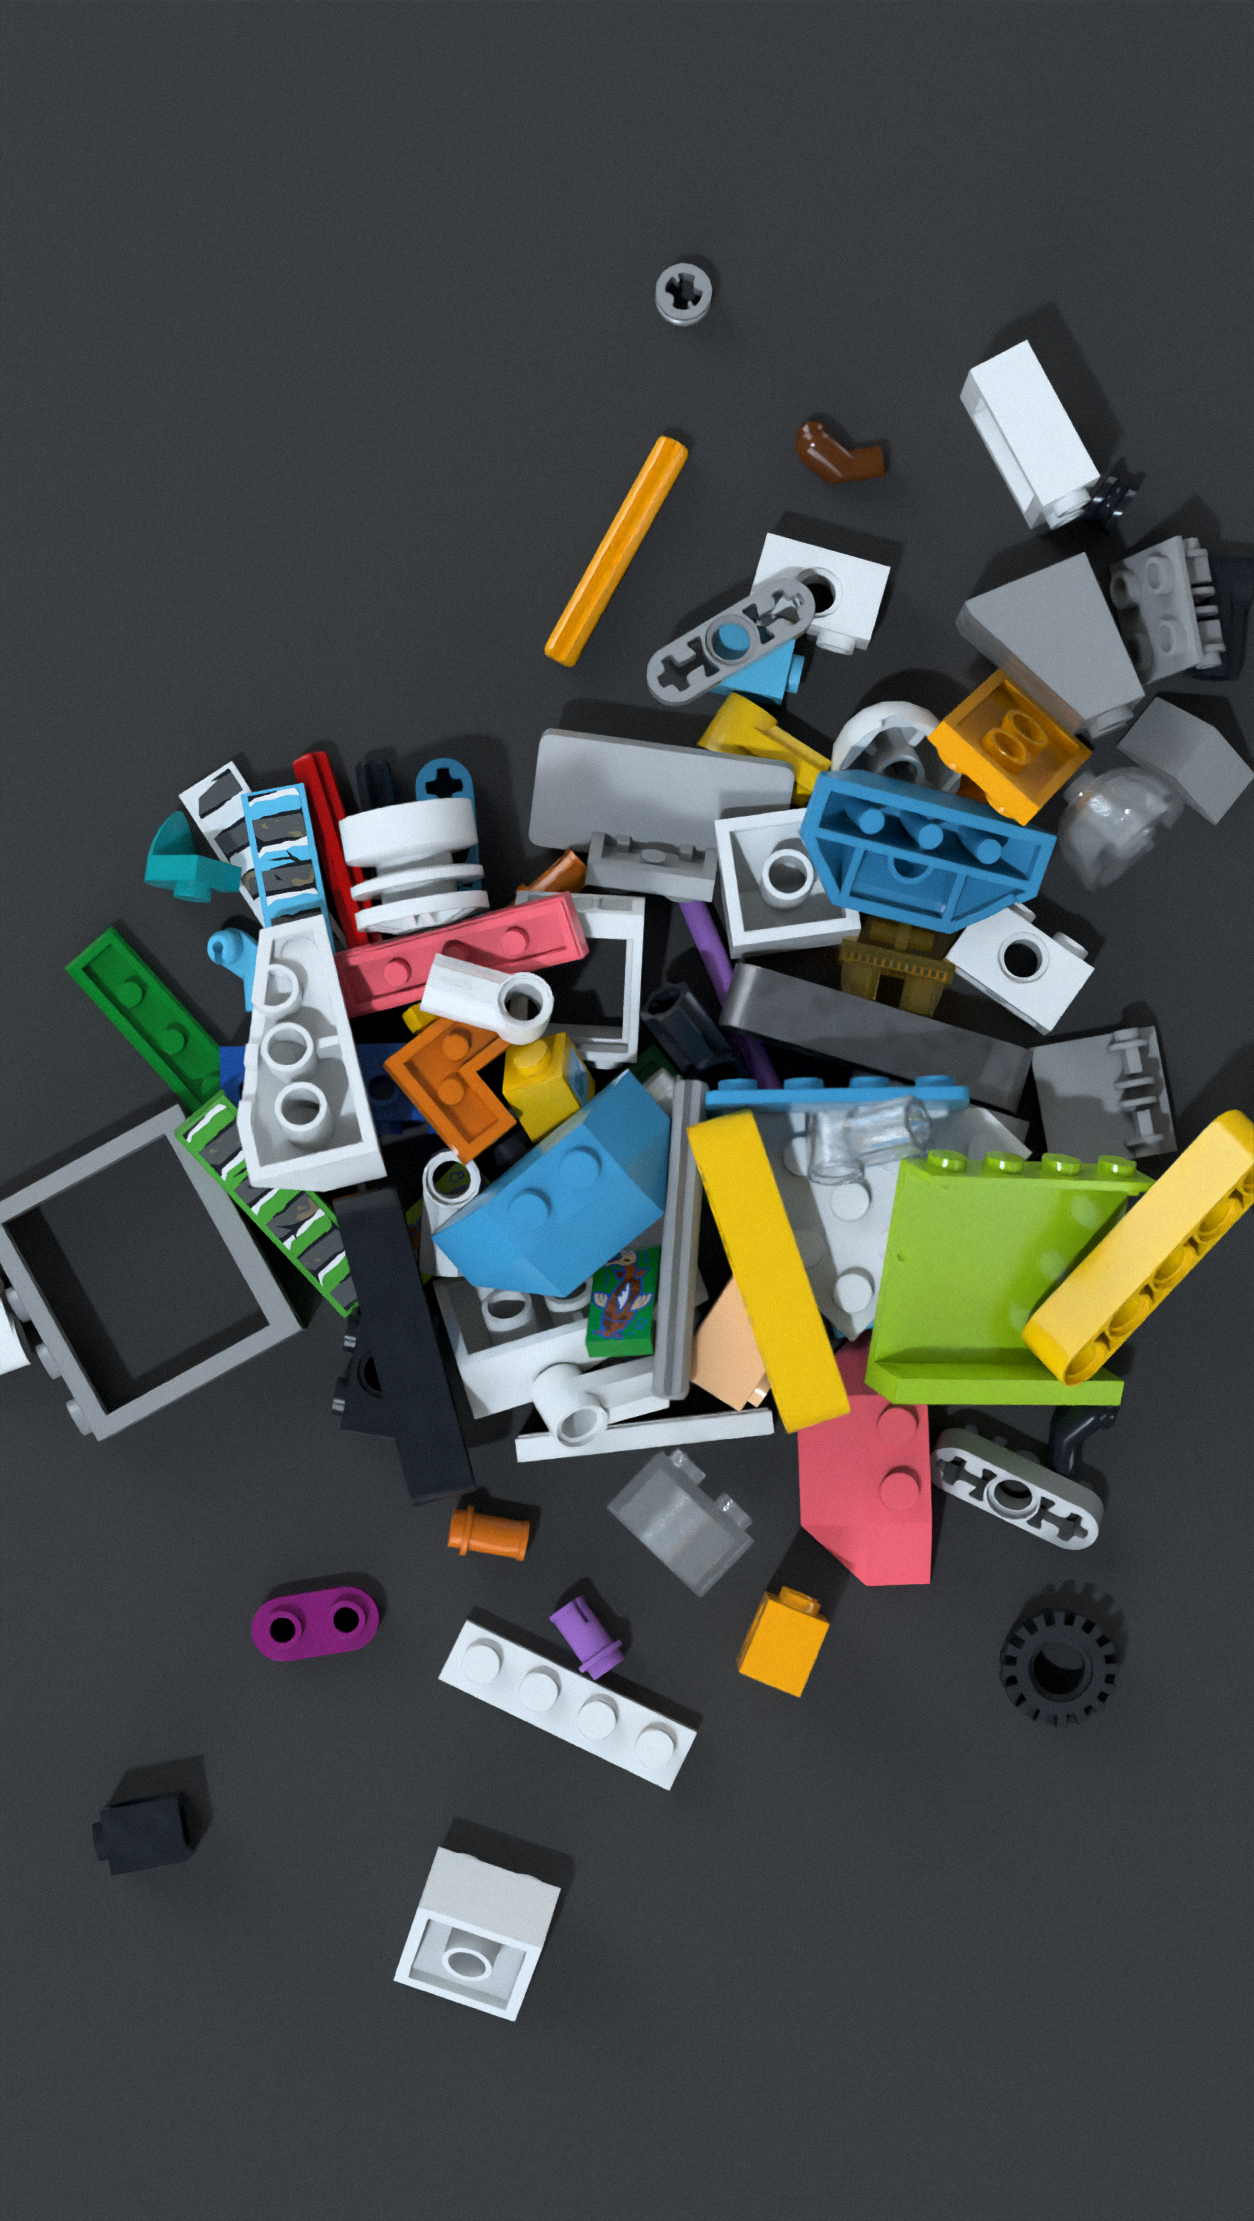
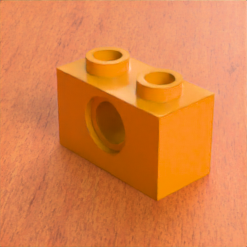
M782 1586L779 1596L764 1591L736 1659L739 1673L800 1698L830 1625L825 1616L818 1613L821 1607L818 1600L786 1586Z

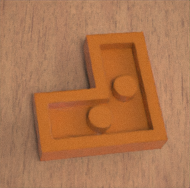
M440 1017L383 1064V1068L464 1166L511 1130L517 1123L477 1074L513 1045L503 1040L496 1032Z

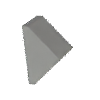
M1157 696L1116 746L1214 826L1254 778V772L1214 726Z

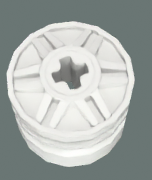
M442 798L399 804L362 812L339 821L346 864L354 867H376L378 876L350 888L353 900L369 901L382 899V905L365 909L355 914L357 930L359 932H385L394 935H405L431 927L452 924L490 909L487 891L458 892L457 886L484 878L482 865L453 864L451 855L478 843L470 798Z

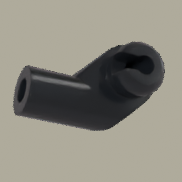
M1065 1405L1059 1409L1050 1421L1046 1468L1059 1475L1078 1476L1080 1442L1095 1433L1099 1428L1107 1430L1111 1428L1117 1419V1406Z

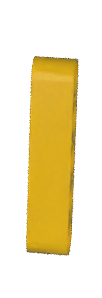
M746 1107L686 1127L693 1156L786 1432L789 1434L851 1413L846 1391L750 1108Z
M1239 1110L1227 1111L1218 1116L1026 1323L1022 1332L1023 1343L1064 1386L1073 1387L1079 1385L1095 1374L1254 1203V1123Z

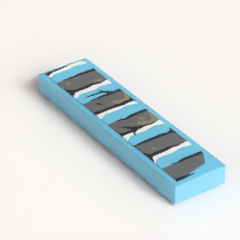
M299 783L241 794L265 928L323 914L333 954L337 953L305 784Z

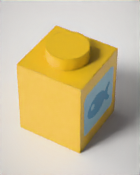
M566 1031L538 1038L535 1042L526 1045L514 1044L506 1050L502 1093L532 1143L544 1140L595 1097L596 1082Z

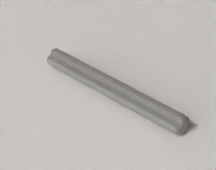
M697 1080L677 1081L673 1088L652 1381L653 1395L665 1400L684 1399L689 1392L703 1183L689 1143L686 1127L707 1120L705 1093L709 1091L707 1083Z

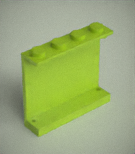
M942 1149L929 1150L927 1158L901 1157L864 1383L893 1404L1120 1405L1124 1380L1101 1366L1095 1374L1083 1383L1073 1387L1064 1386L1023 1343L1022 1332L1033 1314L1122 1220L1126 1214L1129 1195L1139 1196V1192H1147L1157 1181L1137 1171V1163L1135 1161L1113 1155L1099 1156L1098 1164L1081 1163V1160L1075 1157L1057 1153H1045L1042 1155L1041 1162L1024 1161L1023 1157L1001 1151L986 1152L984 1160H970L961 1153Z

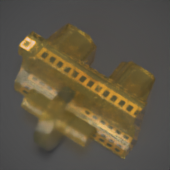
M872 921L869 939L892 944L891 950L843 939L842 944L839 946L836 964L842 965L840 974L841 992L875 1001L880 974L905 979L898 1009L929 1019L932 1017L941 998L943 988L947 989L952 984L956 965L906 953L907 947L931 952L935 934L911 929V924L897 921V925Z

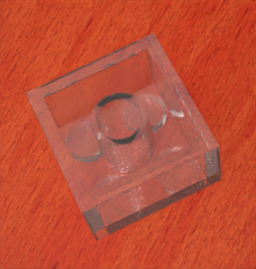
M658 1447L606 1501V1508L696 1595L702 1598L755 1542L752 1535L746 1530L753 1520L726 1492H723L715 1500L702 1488L699 1483L706 1477L705 1472L679 1447L670 1455L661 1447Z

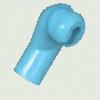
M237 928L217 931L210 937L207 943L208 955L214 963L224 966L244 980L246 1012H252L253 1004L251 1000L258 941L245 931Z

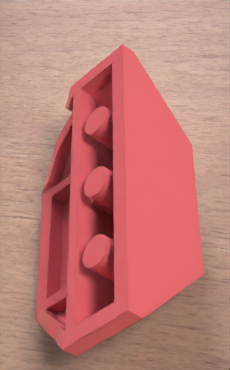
M864 1330L853 1343L847 1339L834 1354L851 1413L797 1431L801 1526L866 1586L930 1584L932 1503L928 1404H893L864 1383L873 1331Z

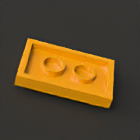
M998 668L943 719L927 737L937 747L939 757L950 769L970 777L985 791L987 801L998 813L1007 818H1014L1023 827L1093 754L1090 749L1070 733L1001 668Z

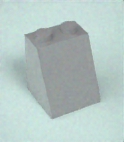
M1085 552L965 601L955 621L959 633L994 666L1001 668L1074 736L1088 731L1091 740H1095L1127 726L1126 721L1134 717L1132 710L1145 696Z

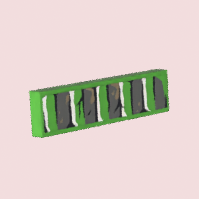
M221 1089L174 1130L175 1138L343 1318L347 1317L359 1306L334 1209L317 1191L252 1187L237 1126L239 1106Z

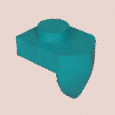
M175 811L160 826L150 845L144 882L153 887L174 890L173 897L180 900L208 903L211 902L212 893H239L242 867L196 855L189 824L183 812Z

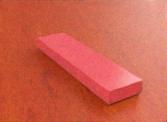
M566 891L461 919L452 924L431 927L337 952L333 956L348 1016L351 1019L422 1000L436 953L513 975L581 959L590 951L571 893Z

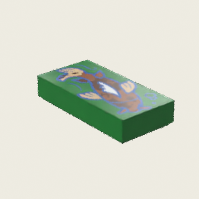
M660 1244L626 1246L594 1273L585 1338L589 1358L654 1354L662 1253Z

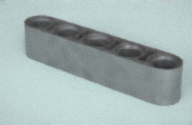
M744 963L735 964L718 1023L719 1027L748 1038L850 1069L886 1077L913 1087L917 1077L933 1075L955 1077V1086L969 1087V1104L1006 1115H1016L1033 1052L1008 1042L766 968Z

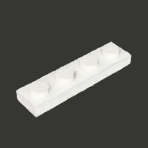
M469 1619L466 1620L438 1678L669 1791L697 1734L696 1729Z

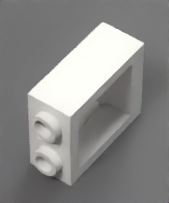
M1025 340L970 369L960 399L1030 529L1047 521L1050 529L1053 530L1083 514L1085 511L1082 506L1092 500L1090 493L1100 475L1028 341Z
M517 890L515 905L559 894V892ZM571 893L585 937L627 939L623 1027L548 1023L541 1037L566 1031L582 1060H586V1064L593 1068L617 1069L622 1067L624 1062L637 1063L645 897ZM515 997L511 999L510 1014L514 1019L528 1021V998Z

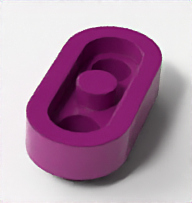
M352 1585L278 1596L268 1600L256 1612L252 1621V1637L258 1650L266 1657L275 1661H293L354 1651L364 1647L375 1636L380 1625V1610L376 1600L368 1591ZM343 1607L355 1610L359 1617L358 1626L351 1631L340 1629L335 1622L337 1610ZM284 1617L293 1622L295 1635L291 1640L280 1641L273 1635L272 1624L277 1618Z

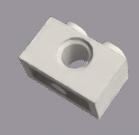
M767 533L750 595L769 583L783 578L794 579L804 585L818 583L825 586L833 596V604L826 611L814 614L812 624L805 633L817 636L816 645L823 649L852 655L854 647L867 650L891 567ZM782 594L773 597L775 607L772 613L758 621L754 608L745 613L746 616L757 619L755 625L760 629L765 630L766 626L782 618L791 626L798 622L796 613L801 604L798 598L787 601Z
M1015 902L993 916L965 927L941 963L1038 1032L1046 1035L1051 1032L1094 971V968L1083 961L1088 952L1081 945L1058 931L1053 938H1050L1031 924L1036 915L1023 904ZM1024 944L1035 952L1037 968L1032 976L1025 978L1017 977L1008 971L1004 963V954L1008 946Z

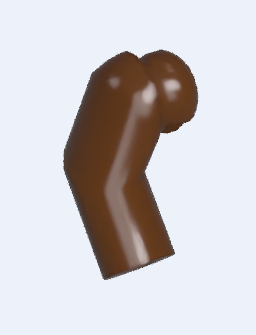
M820 421L806 422L797 430L795 450L801 463L822 481L829 484H841L885 476L880 445L847 450L829 433L828 426Z

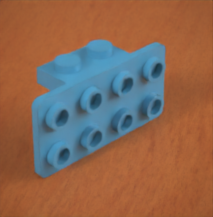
M944 1075L915 1078L914 1087L890 1088L889 1078L886 1077L850 1079V1088L823 1089V1079L793 1078L784 1080V1089L758 1090V1081L730 1079L718 1082L719 1091H708L705 1093L707 1120L746 1107L750 1108L752 1114L966 1110L970 1101L969 1087L955 1086V1077Z

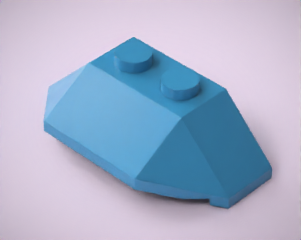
M860 769L820 771L818 773L798 832L824 891L833 905L947 934L993 916L1015 902L1021 904L1035 898L1058 837L1054 833L1029 822L1023 827L1014 818H1007L998 813L993 807L977 800Z
M627 1069L433 1232L430 1238L472 1286L565 1298L664 1215L671 1119L632 1072Z

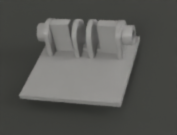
M1175 536L1109 565L1111 599L1117 607L1123 643L1141 686L1196 666V669H1207L1222 664L1220 653L1226 651L1222 639L1219 620L1197 622V619L1218 614V606L1194 607L1193 602L1194 600L1207 598L1215 594L1214 587L1212 586L1191 588V586L1206 585L1212 582L1207 549H1200L1198 538L1182 540L1181 536Z
M1155 1026L1129 1028L1115 1031L1111 1034L1029 1048L1033 1052L1031 1064L1048 1153L1069 1155L1081 1160V1163L1098 1164L1099 1156L1102 1155L1120 1156L1130 1160L1177 1151Z

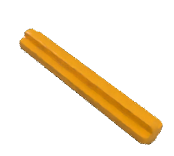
M666 436L658 438L545 644V654L559 664L572 667L577 662L688 458V449L678 441Z

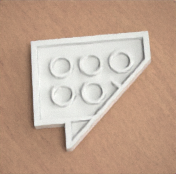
M985 1108L928 1111L752 1114L818 1310L852 1343L875 1319L901 1157L927 1158L928 1151L932 1149L958 1152L970 1160H984L985 1153L989 1151L1016 1154L1023 1157L1024 1161L1032 1154L1024 1144Z

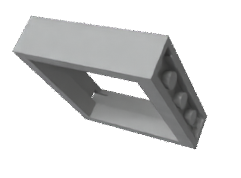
M176 1104L0 1202V1263L13 1285L4 1290L5 1295L18 1319L22 1323L32 1320L43 1342L35 1346V1349L48 1374L53 1380L62 1376L74 1398L67 1401L66 1405L76 1426L84 1436L93 1432L98 1442L107 1440L307 1329L239 1205L175 1138L174 1130L190 1117L186 1108L180 1104ZM167 1136L270 1325L109 1414L9 1232L6 1223L160 1138Z

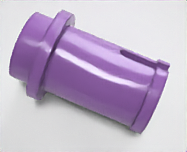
M582 1594L550 1616L549 1619L552 1623H555L583 1665L578 1668L581 1673L588 1671L593 1680H596L625 1659L619 1650L623 1643L620 1639L615 1642L612 1640L586 1603V1599Z

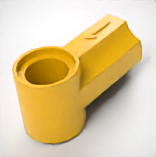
M730 692L696 744L697 748L789 762L795 769L791 803L799 808H804L811 797L818 773L820 771H828L831 761L777 727V720L764 709L747 698Z

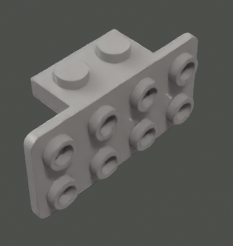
M555 728L547 729L542 733L539 743L529 839L537 846L563 850L569 848L571 851L589 853L585 877L586 885L600 886L602 889L615 894H627L635 891L664 895L667 899L679 903H690L696 900L712 902L716 871L719 872L715 820L790 810L795 769L789 762Z

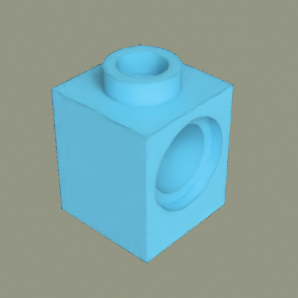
M734 625L721 627L717 637L715 653L725 660H737L743 657L750 646L746 632ZM758 628L761 644L772 640L765 633L764 629ZM795 639L709 692L726 696L730 692H734L752 702L780 708L784 691L797 694L805 656L793 654ZM711 667L709 677L718 671Z

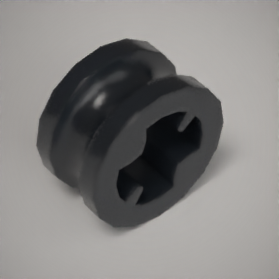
M1115 470L1108 477L1081 517L1087 522L1092 519L1098 520L1102 525L1101 531L1106 535L1113 529L1140 489L1136 484L1131 486L1123 485L1120 482L1121 474Z

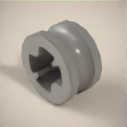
M680 263L670 266L662 272L656 284L655 302L658 312L666 321L677 326L693 325L703 319L710 309L712 287L708 276L702 269L693 264ZM680 280L694 283L693 294L701 298L696 306L691 301H688L687 310L673 307L674 296L666 292L671 284L676 289H679Z

